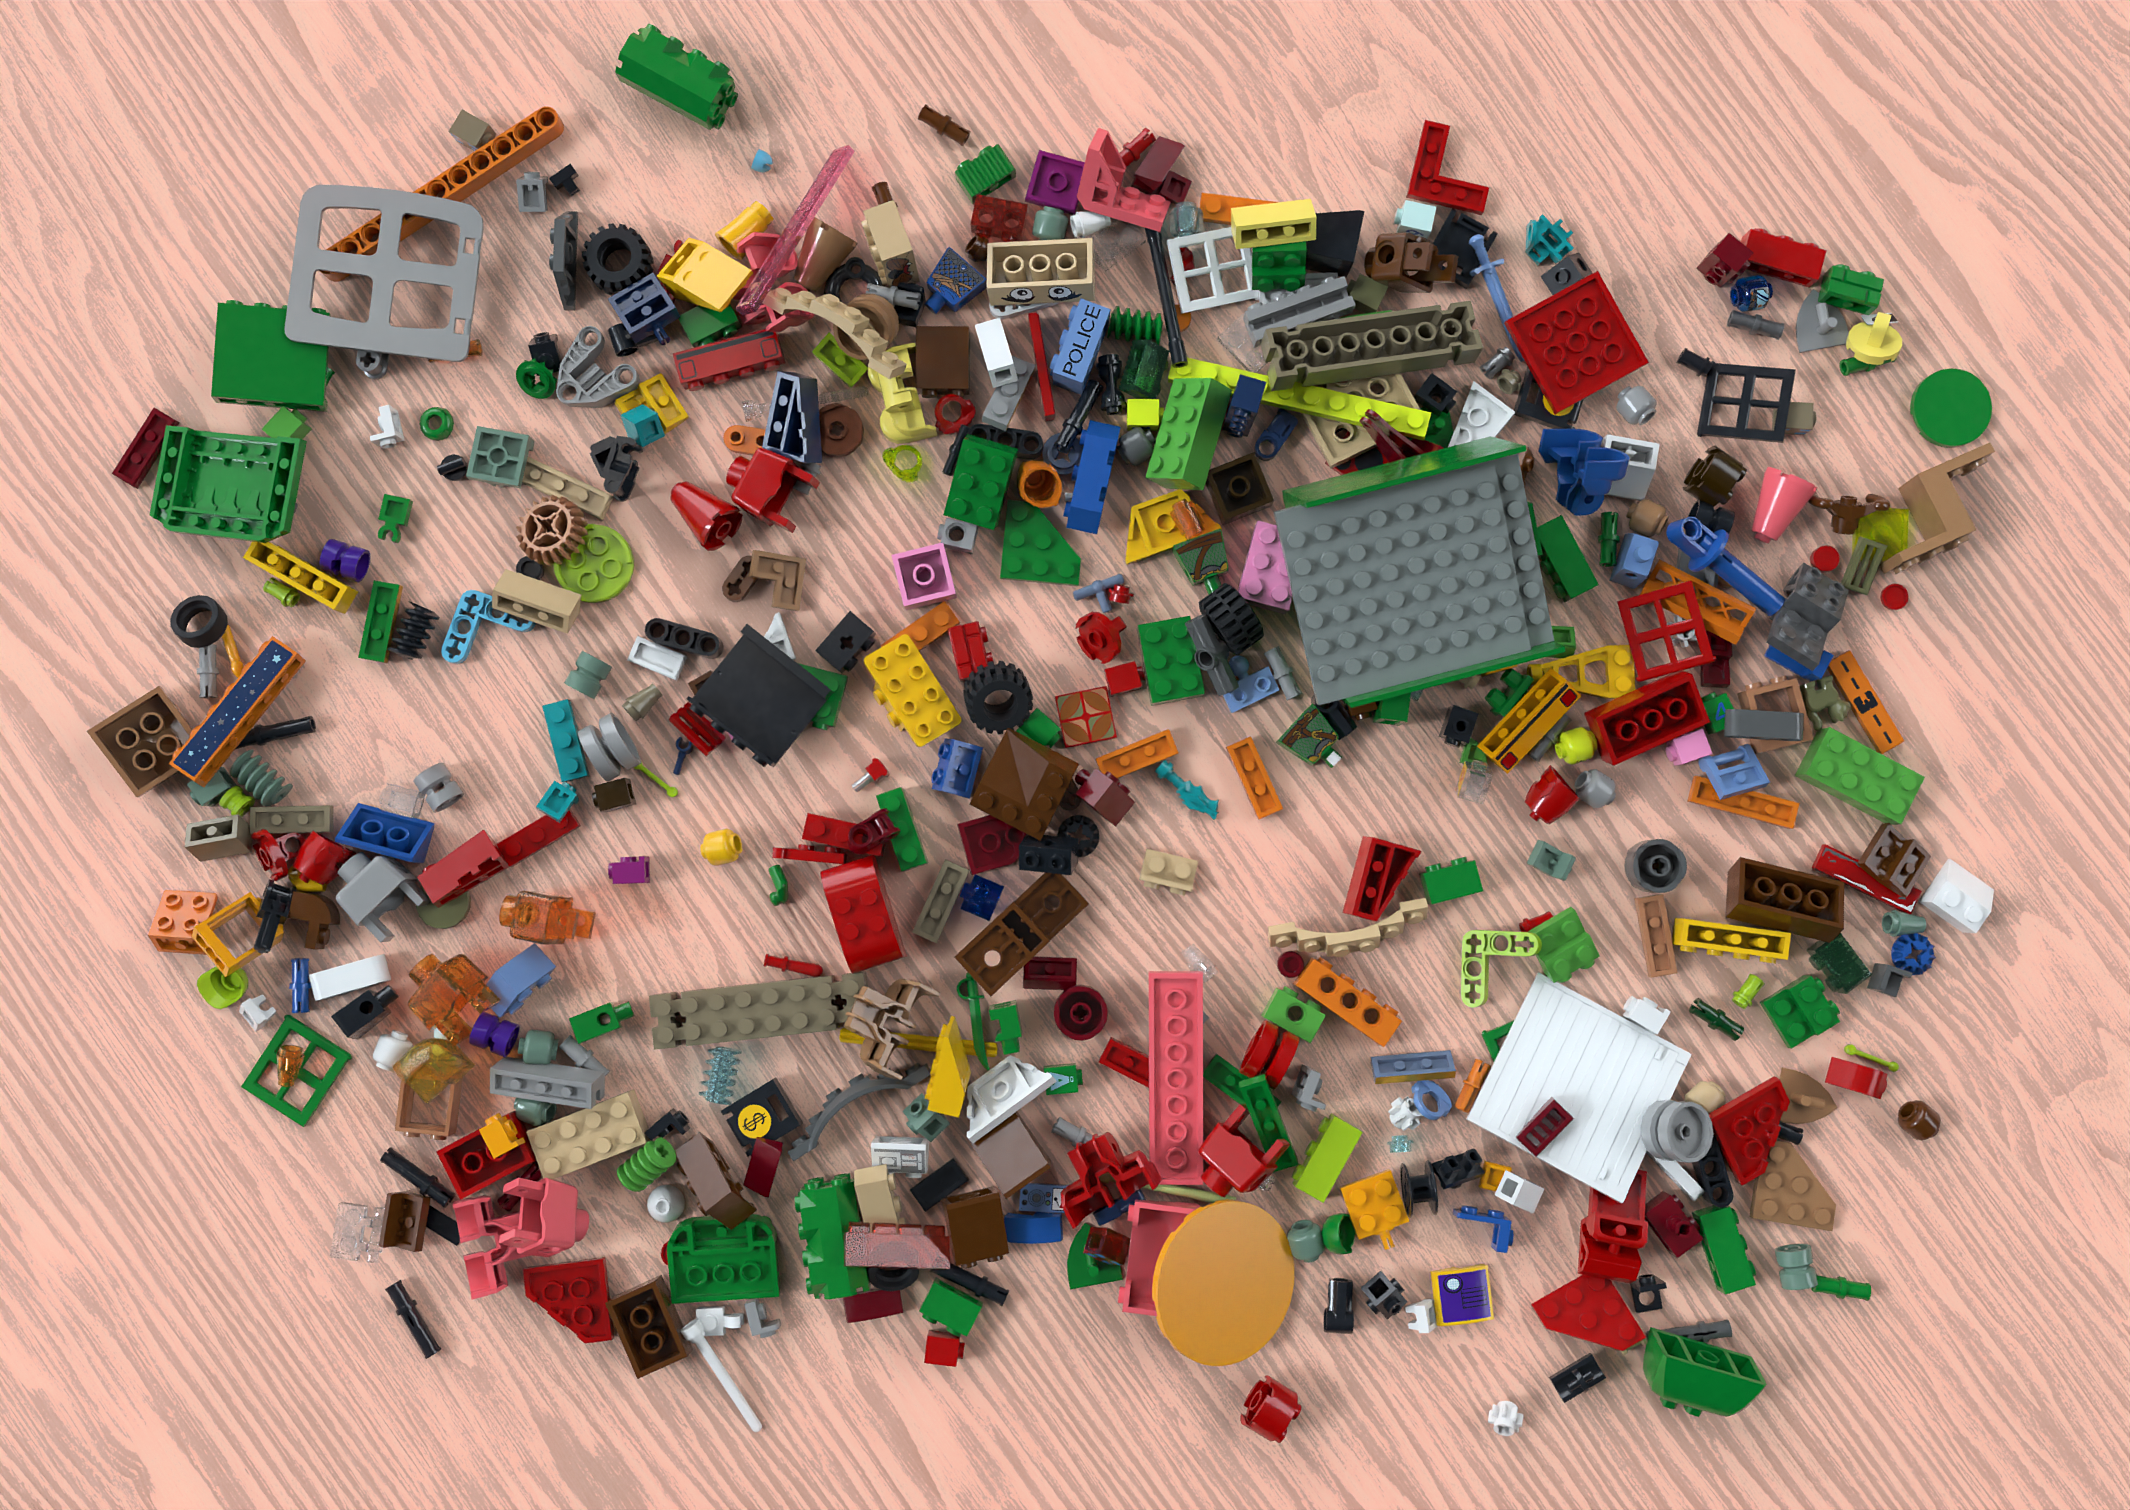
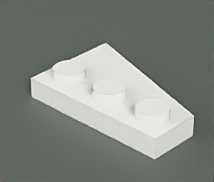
M1473 381L1448 447L1490 436L1496 438L1512 419L1515 411Z

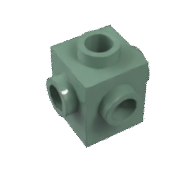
M921 1093L903 1110V1113L909 1120L906 1124L916 1135L920 1133L928 1141L932 1142L950 1123L944 1114L927 1110L929 1100L925 1099V1095Z

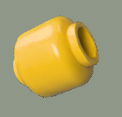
M730 829L710 832L705 835L703 844L700 846L701 855L714 866L732 863L738 859L739 854L742 852L741 839L737 833Z

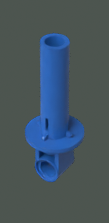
M1686 517L1668 525L1666 531L1668 540L1690 557L1688 568L1692 572L1701 571L1708 566L1767 616L1774 615L1783 606L1785 598L1724 548L1729 539L1728 532L1721 529L1713 533L1695 517Z

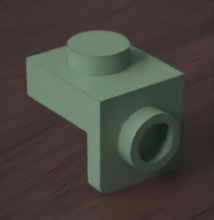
M1537 840L1527 864L1550 877L1565 881L1572 870L1576 857L1558 850L1545 841Z

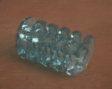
M723 1046L707 1049V1052L713 1055L714 1059L705 1060V1063L712 1066V1069L703 1070V1074L709 1076L710 1079L701 1081V1084L707 1087V1090L699 1092V1095L709 1102L731 1105L732 1102L725 1097L733 1096V1090L728 1087L734 1086L736 1081L729 1076L738 1074V1070L732 1067V1065L740 1063V1060L733 1055L741 1054L742 1051Z

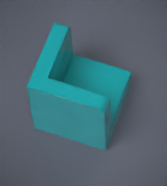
M644 404L620 415L627 436L633 438L641 447L665 436L658 413Z

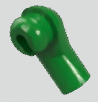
M774 865L768 871L776 891L770 893L769 897L773 905L778 906L781 903L785 904L788 900V882L781 866Z

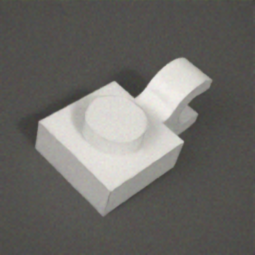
M725 1306L698 1307L696 1309V1319L699 1318L705 1329L703 1331L705 1336H722L726 1333V1327L741 1328V1325H744V1313L725 1314Z

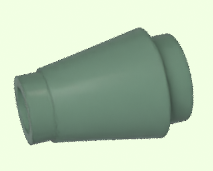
M1892 910L1884 914L1882 928L1885 933L1893 937L1923 933L1926 929V920L1924 917Z

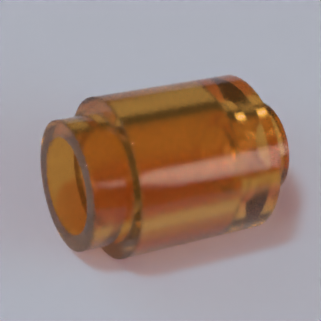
M1183 499L1172 506L1173 511L1170 512V516L1181 536H1185L1186 540H1190L1205 531L1203 526L1205 522L1193 501L1187 502L1186 499Z

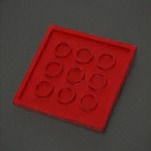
M1598 271L1504 322L1554 414L1565 410L1649 363Z

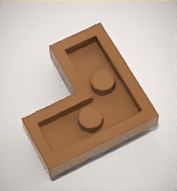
M753 550L749 577L775 581L771 607L791 611L800 610L806 559Z

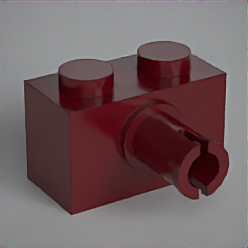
M1096 768L1092 773H1089L1086 769L1080 770L1075 777V782L1081 785L1076 794L1099 815L1116 827L1135 803L1128 795L1131 791L1108 771L1103 774Z
M1662 1191L1645 1204V1221L1648 1222V1225L1669 1254L1679 1258L1703 1240L1698 1233L1701 1228L1691 1216L1687 1218L1682 1211L1684 1205L1675 1194L1671 1196Z

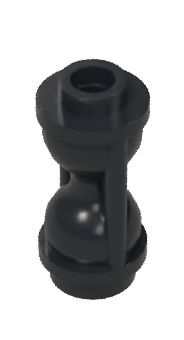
M1117 354L1099 356V363L1096 364L1099 377L1106 383V391L1101 398V410L1106 411L1107 415L1121 414L1122 409L1127 408L1125 397L1117 388V381L1122 374V361L1119 360V355Z

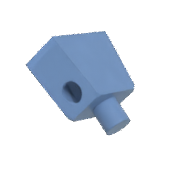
M1626 533L1616 559L1617 565L1614 566L1609 581L1635 589L1648 577L1659 542L1635 533Z

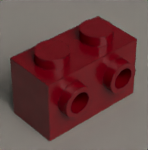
M1728 233L1707 254L1696 269L1704 274L1705 279L1710 284L1721 288L1727 281L1732 284L1738 276L1743 274L1751 264L1747 260L1754 252L1732 234Z

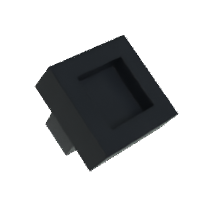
M571 163L549 178L557 190L564 186L571 196L580 191L573 181L579 175Z

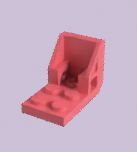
M1098 128L1088 147L1077 193L1079 202L1084 210L1160 232L1171 201L1165 200L1160 195L1141 193L1134 187H1121L1126 166L1109 131Z

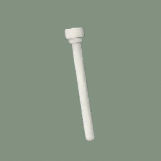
M699 1318L692 1320L680 1332L686 1341L690 1340L692 1344H696L752 1431L759 1432L762 1429L761 1422L705 1339L704 1325Z

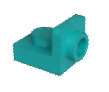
M554 781L536 808L560 823L571 806L578 803L577 790L566 782L559 784Z

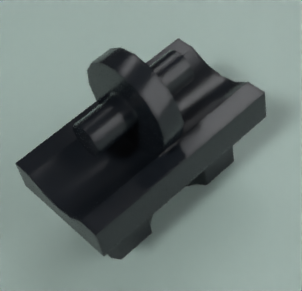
M1474 1148L1467 1150L1465 1153L1456 1156L1452 1155L1431 1164L1443 1190L1459 1188L1462 1183L1480 1178L1485 1173L1480 1166L1482 1158Z
M1591 1353L1549 1377L1564 1403L1582 1392L1589 1391L1590 1387L1606 1378Z

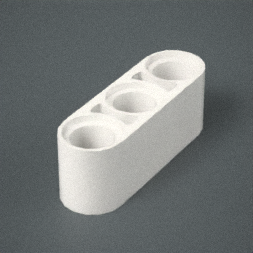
M385 954L310 974L309 979L315 1001L390 981L391 976Z

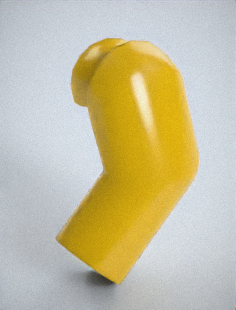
M293 866L288 869V878L297 890L301 892L326 891V884L320 885L311 880L305 883L298 878L301 874L298 870L293 868Z

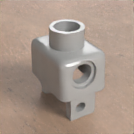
M359 852L346 861L338 870V874L347 885L336 895L337 902L357 926H365L380 942H389L395 935L379 918L390 910H396L404 902L405 894L417 906H427L431 902L430 898L415 884L418 879L396 858L377 856L371 861L363 852Z

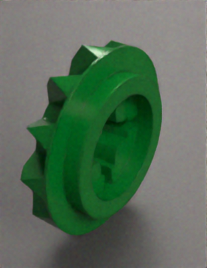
M535 358L530 361L524 360L516 370V380L520 388L526 394L538 399L550 397L557 389L555 384L558 379L553 377V370H548L545 367V362L538 363ZM535 374L540 376V382L535 384Z

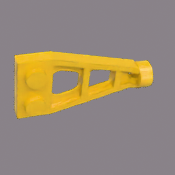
M1607 645L1548 663L1528 664L1527 675L1534 679L1531 685H1535L1543 677V673L1545 675L1550 668L1559 674L1561 666L1576 665L1577 681L1569 683L1578 693L1605 699H1616L1636 690L1634 660L1629 645ZM1598 660L1605 663L1606 682L1604 684L1591 683L1585 679V666L1588 663Z

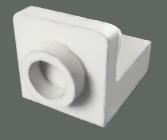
M390 405L379 407L380 416H378V424L384 433L372 435L370 440L381 448L395 447L397 442L405 441L398 410Z

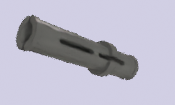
M1729 1320L1711 1323L1698 1321L1696 1325L1662 1329V1331L1703 1343H1708L1710 1339L1732 1337Z

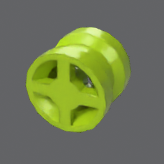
M236 785L222 796L219 805L223 809H229L231 815L239 814L243 817L250 810V807H253L255 799L252 796H246L243 793V789Z

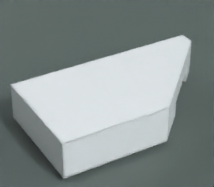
M778 612L774 615V619L764 637L791 659L795 660L796 657L783 619Z

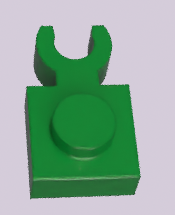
M384 494L378 519L384 521L385 525L378 531L379 539L385 540L386 534L392 531V541L395 543L400 542L401 532L399 526L407 527L413 504L412 500Z

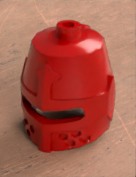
M1551 765L1540 776V781H1535L1532 784L1525 799L1526 805L1532 811L1529 815L1536 822L1541 819L1549 825L1565 815L1580 800L1579 796Z
M313 830L301 845L293 863V868L301 873L298 878L305 883L311 880L320 885H327L340 876L338 874L340 868L337 866V862L344 864L356 855V852Z

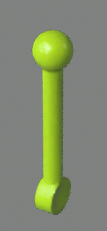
M642 761L641 764L634 767V769H640L664 788L669 797L677 796L678 789L668 786L644 767Z
M1851 1044L1844 1047V1052L1848 1055L1855 1054L1888 1067L1891 1072H1896L1899 1069L1898 1063L1894 1061L1887 1062L1857 1050Z

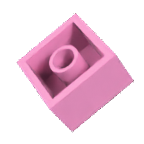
M943 543L891 555L906 611L957 598Z

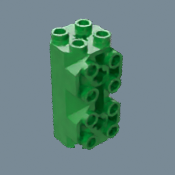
M647 24L645 28L638 29L639 35L636 33L630 34L618 57V60L622 61L621 68L616 66L615 70L619 81L709 130L713 127L719 130L725 121V113L729 107L734 106L738 97V93L734 92V79L728 75L730 69L719 61L713 63L708 60L707 56L697 49H693L691 53L685 52L683 50L684 44L679 39L673 36L668 38L662 35V32L652 24Z
M850 1173L835 1175L834 1179L824 1181L823 1177L808 1179V1183H805L800 1192H798V1196H795V1209L797 1213L801 1212L802 1223L798 1224L800 1240L806 1239L807 1246L802 1251V1260L804 1267L809 1269V1278H806L808 1295L814 1294L815 1299H820L822 1294H824V1299H836L856 1295V1289L860 1287L863 1288V1292L869 1291L871 1283L868 1278L865 1240L854 1179H851Z

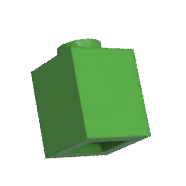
M282 406L262 430L271 438L280 436L303 439L312 428L305 423L307 417L299 410L294 408L291 411Z

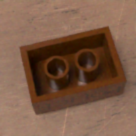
M662 1275L619 1293L605 1303L637 1379L688 1357L692 1352L693 1347L690 1340L686 1341L680 1332L684 1326L675 1305L671 1302V1296Z

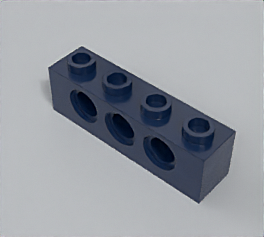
M1240 374L1222 429L1226 430L1228 435L1236 438L1248 436L1259 409L1266 385L1265 381Z

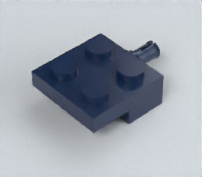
M654 273L647 275L608 298L635 344L653 334L657 337L660 345H666L661 336L664 337L667 344L670 342V337H668L663 328L681 316Z

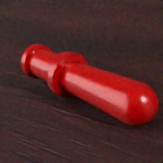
M766 953L764 967L782 969L781 972L789 970L812 977H820L823 974V968L819 964L789 960L788 956L780 958Z

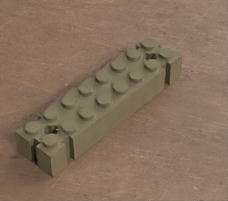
M1471 301L1450 303L1448 309L1443 311L1440 305L1298 324L1295 331L1288 332L1287 326L1266 329L1261 341V348L1265 363L1271 362L1267 371L1271 391L1292 389L1294 383L1301 381L1302 387L1440 368L1445 367L1448 360H1453L1454 365L1475 363L1483 346L1479 330L1471 329L1476 320Z
M866 971L855 974H843L842 981H835V975L688 990L681 992V998H677L676 992L650 995L651 1017H658V1026L652 1028L654 1050L678 1047L681 1045V1040H686V1046L837 1030L840 1028L839 1023L846 1022L848 1016L845 1014L850 1012L856 1000L854 995H858L862 986L868 987ZM838 994L841 995L842 999L847 1000V1004L843 1005L844 1009H841L839 1004H835ZM680 1014L683 1017L686 1016V1021L682 1025L676 1020V1016Z

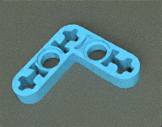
M468 590L463 593L442 646V656L450 663H463L469 655L482 618L520 632L531 631L536 623L529 621L528 624L523 623L520 627V622L510 618L511 614L504 613L501 618H494L492 615V596L476 590ZM476 596L479 605L473 606L470 612L471 605L468 603V600L474 599ZM463 612H470L471 614L475 615V618L473 619L468 615H463ZM462 620H468L471 623V629L467 634H460L458 631V624ZM454 636H457L461 639H466V642L463 643L459 641L458 644V640H455L453 638ZM458 644L457 649L461 651V654L453 657V654L449 652L450 648H456Z

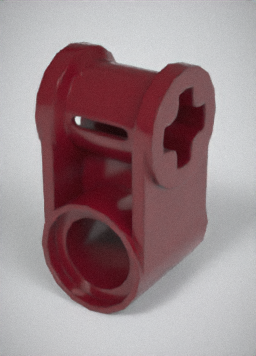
M887 808L875 812L869 818L850 829L848 846L852 852L864 854L876 846L890 841L901 832L890 820ZM862 834L867 838V842L857 844L853 841V837Z

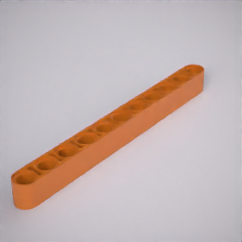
M549 106L539 108L412 193L436 197L440 191L446 190L442 198L461 202L558 138L564 131V123L553 108ZM555 119L552 125L545 126L547 120ZM533 133L529 140L523 141L526 134ZM511 147L508 154L501 155L505 148ZM489 162L487 168L480 170L481 164ZM467 176V180L464 183L458 184L461 177ZM382 214L371 219L326 250L350 253L352 249L358 248L356 254L367 256L375 254L378 248V240L371 242V239L380 231ZM404 215L400 242L434 219ZM319 270L333 282H339L351 275Z

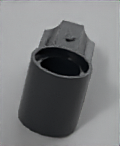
M623 323L616 324L608 329L615 354L618 357L631 355L637 352L639 347L658 341L655 334L635 344Z
M1315 694L1312 696L1311 704L1317 707L1339 736L1337 740H1341L1357 728V725L1339 700L1331 702L1330 706L1324 709L1316 703Z
M1329 1278L1327 1308L1324 1310V1332L1353 1333L1354 1313L1351 1310L1352 1280Z

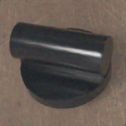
M452 454L442 460L441 464L437 466V470L446 479L458 481L466 475L468 466L462 456Z

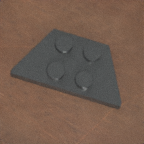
M566 211L555 218L554 228L550 230L551 244H554L553 254H550L549 266L553 270L563 308L568 311H575L577 211Z

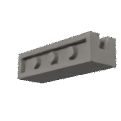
M1331 276L1321 281V284L1318 286L1306 285L1290 296L1281 294L1265 305L1260 302L1247 308L1248 311H1245L1243 321L1253 347L1261 345L1266 329L1287 326L1288 332L1295 331L1298 324L1333 320L1352 313L1355 302L1353 297L1347 293L1348 284L1345 276L1340 278Z
M505 1057L490 1068V1094L592 1109L596 1105V1100L600 1101L605 1097V1072L551 1063L547 1065L526 1064L523 1059Z

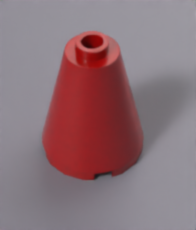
M688 481L677 483L671 490V502L701 546L707 551H714L724 546L723 540L728 535L732 538L741 526L743 515L739 512L741 510Z

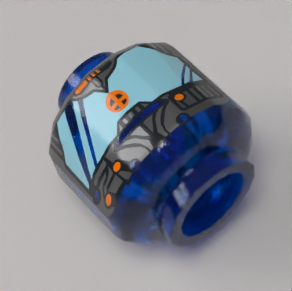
M1761 275L1740 278L1730 290L1731 303L1741 312L1765 308L1773 295L1772 285Z

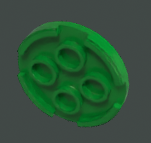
M1943 369L1929 375L1916 387L1911 398L1910 414L1913 415L1914 422L1920 431L1919 434L1923 438L1940 447L1954 448L1974 441L1985 431L1992 415V401L1987 388L1975 375L1961 369Z

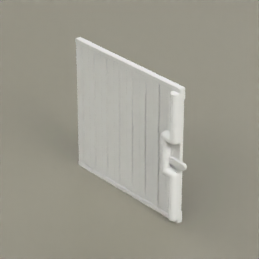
M1537 973L1466 1120L1533 1155L1516 1136L1540 1108L1553 1097L1574 1119L1536 1158L1619 1203H1623L1647 1151L1641 1136L1643 1115L1648 1107L1656 1101L1671 1099L1692 1054L1560 983H1553L1545 975ZM1553 1109L1549 1112L1557 1121L1561 1119V1116ZM1546 1117L1541 1120L1550 1129L1554 1127ZM1536 1125L1534 1129L1544 1138L1547 1133ZM1531 1133L1526 1136L1536 1146L1540 1143Z

